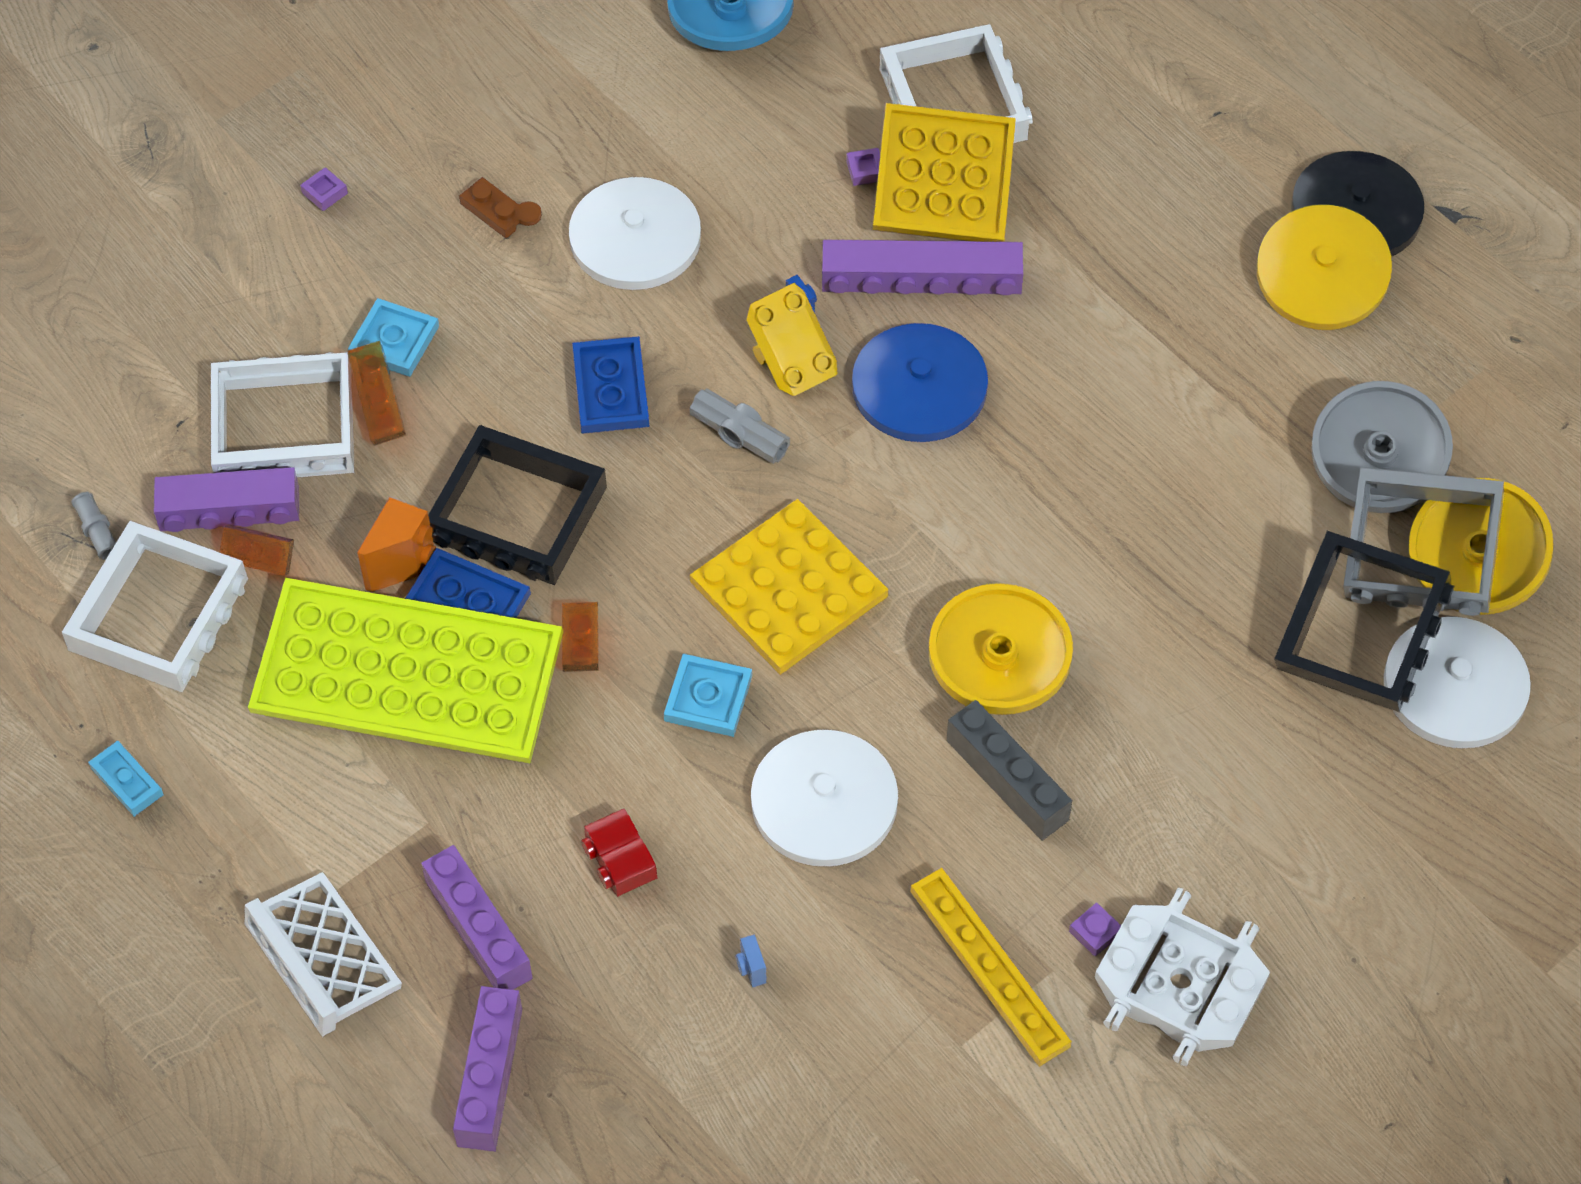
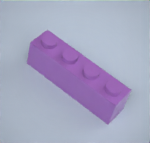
M295 467L155 477L154 514L159 530L179 532L183 529H216L223 526L237 525L248 527L253 524H285L291 521H299V484Z
M452 845L423 861L421 864L427 886L493 988L514 990L533 979L529 958L456 847Z
M481 986L453 1127L457 1147L496 1152L522 1014V1004L518 990Z

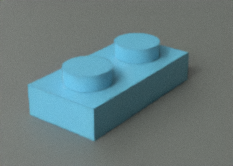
M116 741L88 762L91 770L134 817L164 795L161 787L119 741Z

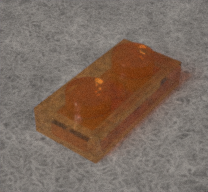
M228 524L223 527L219 553L242 560L244 567L285 576L290 571L294 539Z
M598 602L562 603L563 672L599 671Z

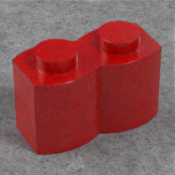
M624 808L584 826L585 838L581 840V843L589 860L596 858L600 865L597 873L605 889L612 888L618 897L657 879L656 864Z

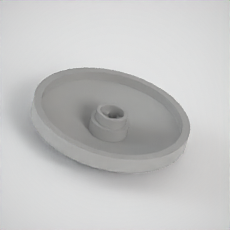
M1372 381L1361 383L1342 391L1324 407L1314 427L1311 450L1314 467L1325 487L1338 499L1355 508L1361 467L1446 476L1451 462L1453 442L1451 430L1444 414L1430 398L1420 391L1401 383ZM1371 494L1369 512H1399L1412 508L1425 500Z

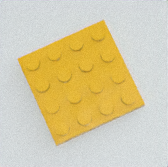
M886 103L872 230L964 241L1004 242L1016 118Z
M799 499L790 503L690 574V582L780 675L886 599L889 591Z

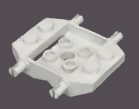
M1177 888L1170 904L1167 906L1133 905L1097 968L1095 979L1112 1007L1106 1020L1103 1022L1108 1029L1112 1024L1111 1030L1118 1031L1125 1015L1138 1022L1156 1025L1169 1037L1181 1043L1175 1055H1173V1060L1179 1063L1182 1057L1180 1065L1187 1066L1194 1050L1200 1052L1234 1045L1269 978L1270 972L1250 946L1257 932H1259V927L1256 924L1250 930L1252 922L1246 921L1237 939H1232L1183 915L1182 911L1191 898V894L1188 891H1185L1183 894V889ZM1161 935L1167 936L1137 993H1132L1131 990ZM1225 966H1228L1229 968L1198 1025L1195 1024ZM1176 974H1182L1189 978L1191 985L1187 988H1177L1172 984L1170 978Z

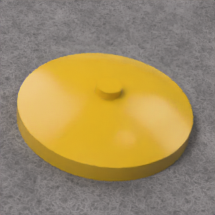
M1333 205L1303 207L1279 219L1265 235L1257 259L1258 283L1262 294L1270 306L1285 319L1300 326L1317 330L1345 328L1368 317L1384 299L1392 273L1391 253L1385 238L1377 227L1364 216L1347 208Z
M1475 478V479H1485V480L1501 481V480L1491 479V478ZM1505 481L1489 613L1480 612L1479 615L1504 612L1530 598L1544 582L1553 558V533L1544 510L1527 492ZM1427 500L1417 513L1411 527L1409 536L1410 558L1450 571L1451 585L1455 586L1453 591L1479 593L1491 506ZM1417 579L1422 587L1432 588L1433 584Z
M986 584L958 594L940 610L930 631L929 661L934 676L941 687L952 698L965 706L977 700L989 714H1016L1042 705L1062 687L1069 674L1072 662V635L1061 612L1042 595L1017 585Z

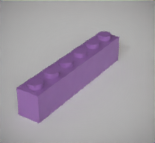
M823 240L822 292H866L870 294L878 292L901 294L933 293L938 295L944 293H965L968 295H1011L1022 293L1023 242Z

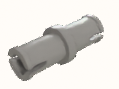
M82 492L72 499V506L83 523L81 529L84 535L90 537L98 557L106 560L116 544L109 530L110 522L107 516L101 514L93 494Z

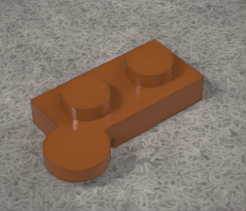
M481 177L459 195L462 206L506 239L516 231V226L519 223L524 226H532L537 224L542 217L541 207L537 203L527 201L518 204L484 177Z

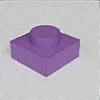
M879 148L848 152L846 161L853 186L877 182L880 161Z
M326 167L300 185L302 194L322 211L348 194L347 186Z
M1096 902L1070 925L1069 932L1096 957L1112 943L1121 925Z

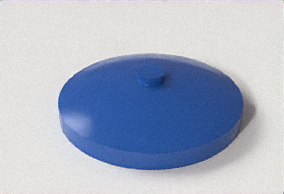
M924 323L905 324L878 334L861 350L853 368L852 391L855 403L861 414L872 426L881 432L905 441H937L959 433L976 419L984 406L987 396L988 373L979 351L962 335L938 325Z

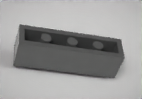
M974 700L948 719L946 741L1041 841L1070 820L1073 800L977 700Z

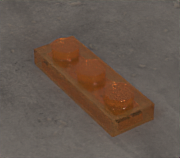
M380 340L348 350L361 406L373 445L406 436L385 352Z

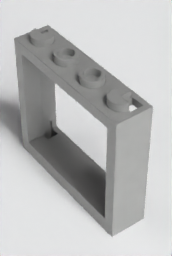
M1361 467L1350 538L1363 543L1371 494L1491 506L1479 593L1453 591L1450 604L1448 606L1442 605L1440 610L1443 611L1444 608L1455 609L1464 615L1470 616L1479 615L1480 612L1489 613L1504 499V481ZM1348 556L1343 585L1345 598H1351L1353 602L1360 604L1381 601L1396 608H1405L1408 604L1424 608L1432 588L1359 581L1361 560Z

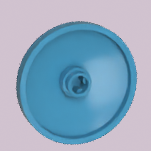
M667 0L670 20L675 29L684 38L696 45L720 51L748 49L771 40L786 27L794 8V0Z

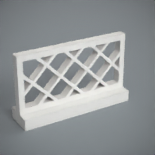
M323 872L262 903L257 898L245 904V926L322 1037L334 1031L337 1022L401 989L402 982ZM318 887H321L327 896L325 905L304 901L306 893ZM281 906L296 909L292 922L276 919L271 911ZM301 910L322 914L319 926L313 927L299 924L298 919ZM327 915L342 918L347 924L345 932L323 929ZM294 933L315 936L312 950L296 947L292 942ZM320 938L340 941L341 946L338 955L317 951ZM346 944L363 946L366 951L364 961L343 957ZM314 960L335 964L332 977L315 975L312 971ZM340 965L361 970L358 984L337 979ZM366 971L382 974L387 983L378 988L363 985ZM333 989L355 992L353 1001L338 1008L331 998Z

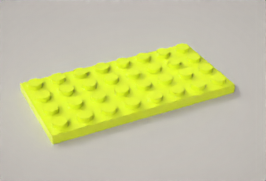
M285 578L248 709L250 713L530 764L563 636L562 626Z

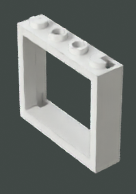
M990 24L880 48V71L893 104L916 106L902 69L984 51L1010 112V116L1006 117L1016 118L1014 143L1028 140L1029 124L1033 123L1032 114L1029 107H1024L1020 84L1014 83L1011 62L1009 59H1004L1001 38L994 35Z
M329 352L307 356L293 355L281 358L263 357L256 360H229V362L211 363V466L213 473L295 467L297 477L355 473L352 372L348 352L332 354ZM340 381L342 443L227 452L226 390Z
M129 521L62 631L68 651L183 692L190 678L197 676L199 663L204 654L212 650L219 628L230 619L232 606L237 597L245 593L244 585L248 577L243 561ZM145 549L222 577L172 662L94 634Z

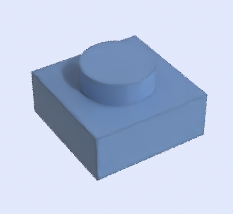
M755 934L740 938L741 953L736 954V961L741 976L748 975L752 987L766 984V965Z

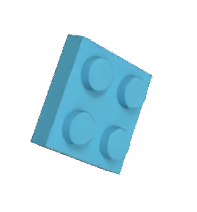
M377 298L348 347L349 356L411 377L439 328L438 318Z
M683 654L664 711V721L734 737L751 683L752 669Z

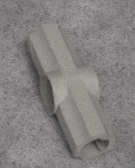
M707 388L705 390L701 389L697 393L690 406V415L717 430L721 439L729 446L736 449L744 446L772 464L775 462L779 463L785 456L790 445V437L763 422L759 413L745 403H740L736 406Z

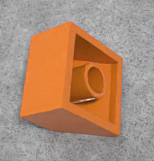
M389 497L357 552L365 590L374 592L418 577L436 550V546L433 543V528L430 526L428 511Z

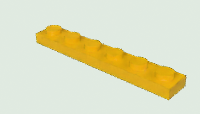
M941 867L911 885V893L1037 1065L1040 1067L1071 1048L1072 1041L944 869Z

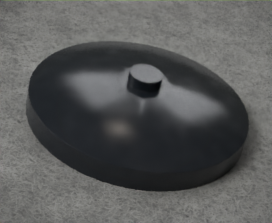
M1364 151L1336 152L1323 156L1311 163L1297 179L1291 202L1292 211L1312 205H1333L1347 208L1364 216L1377 227L1385 238L1391 257L1403 251L1413 242L1420 230L1424 215V198L1419 185L1411 174L1402 166L1386 157Z

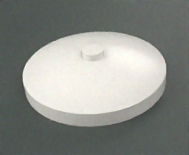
M629 177L605 183L592 190L579 202L570 220L569 239L571 251L576 262L593 279L615 288L640 290L665 284L681 275L691 265L700 247L701 226L695 206L679 189L656 179Z
M1441 617L1442 623L1436 638L1430 637L1425 648L1429 650L1425 667L1422 671L1416 670L1412 682L1416 683L1413 696L1410 697L1408 703H1403L1400 712L1394 710L1393 712L1412 732L1438 745L1452 748H1475L1493 743L1507 735L1517 725L1528 703L1531 684L1525 660L1516 646L1496 629L1468 618ZM1417 625L1403 633L1393 645L1384 670L1385 687L1392 688Z
M808 731L782 741L763 758L752 782V813L760 833L776 851L794 861L807 865L837 866L864 857L886 838L897 813V783L885 757L865 740L841 731Z

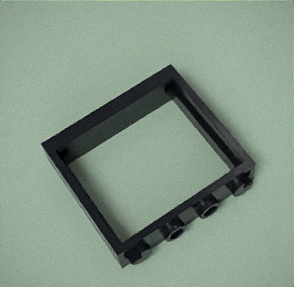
M479 425L428 514L430 526L433 528V542L440 544L441 548L449 547L463 552L471 559H482L494 563L502 570L519 572L533 581L538 579L555 585L607 488L605 468ZM482 457L581 491L548 555L448 520Z
M1327 531L1274 658L1277 669L1400 712L1403 703H1408L1410 697L1414 694L1416 683L1412 682L1416 670L1422 671L1427 662L1429 650L1425 648L1430 637L1436 638L1439 632L1442 618L1438 617L1442 605L1448 606L1451 602V595L1455 586L1451 585L1450 571ZM1340 553L1433 584L1392 688L1298 656Z

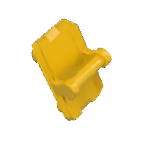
M792 283L750 304L747 322L758 344L753 347V353L761 365L767 363L780 390L796 396L837 375V360L805 292L798 285Z

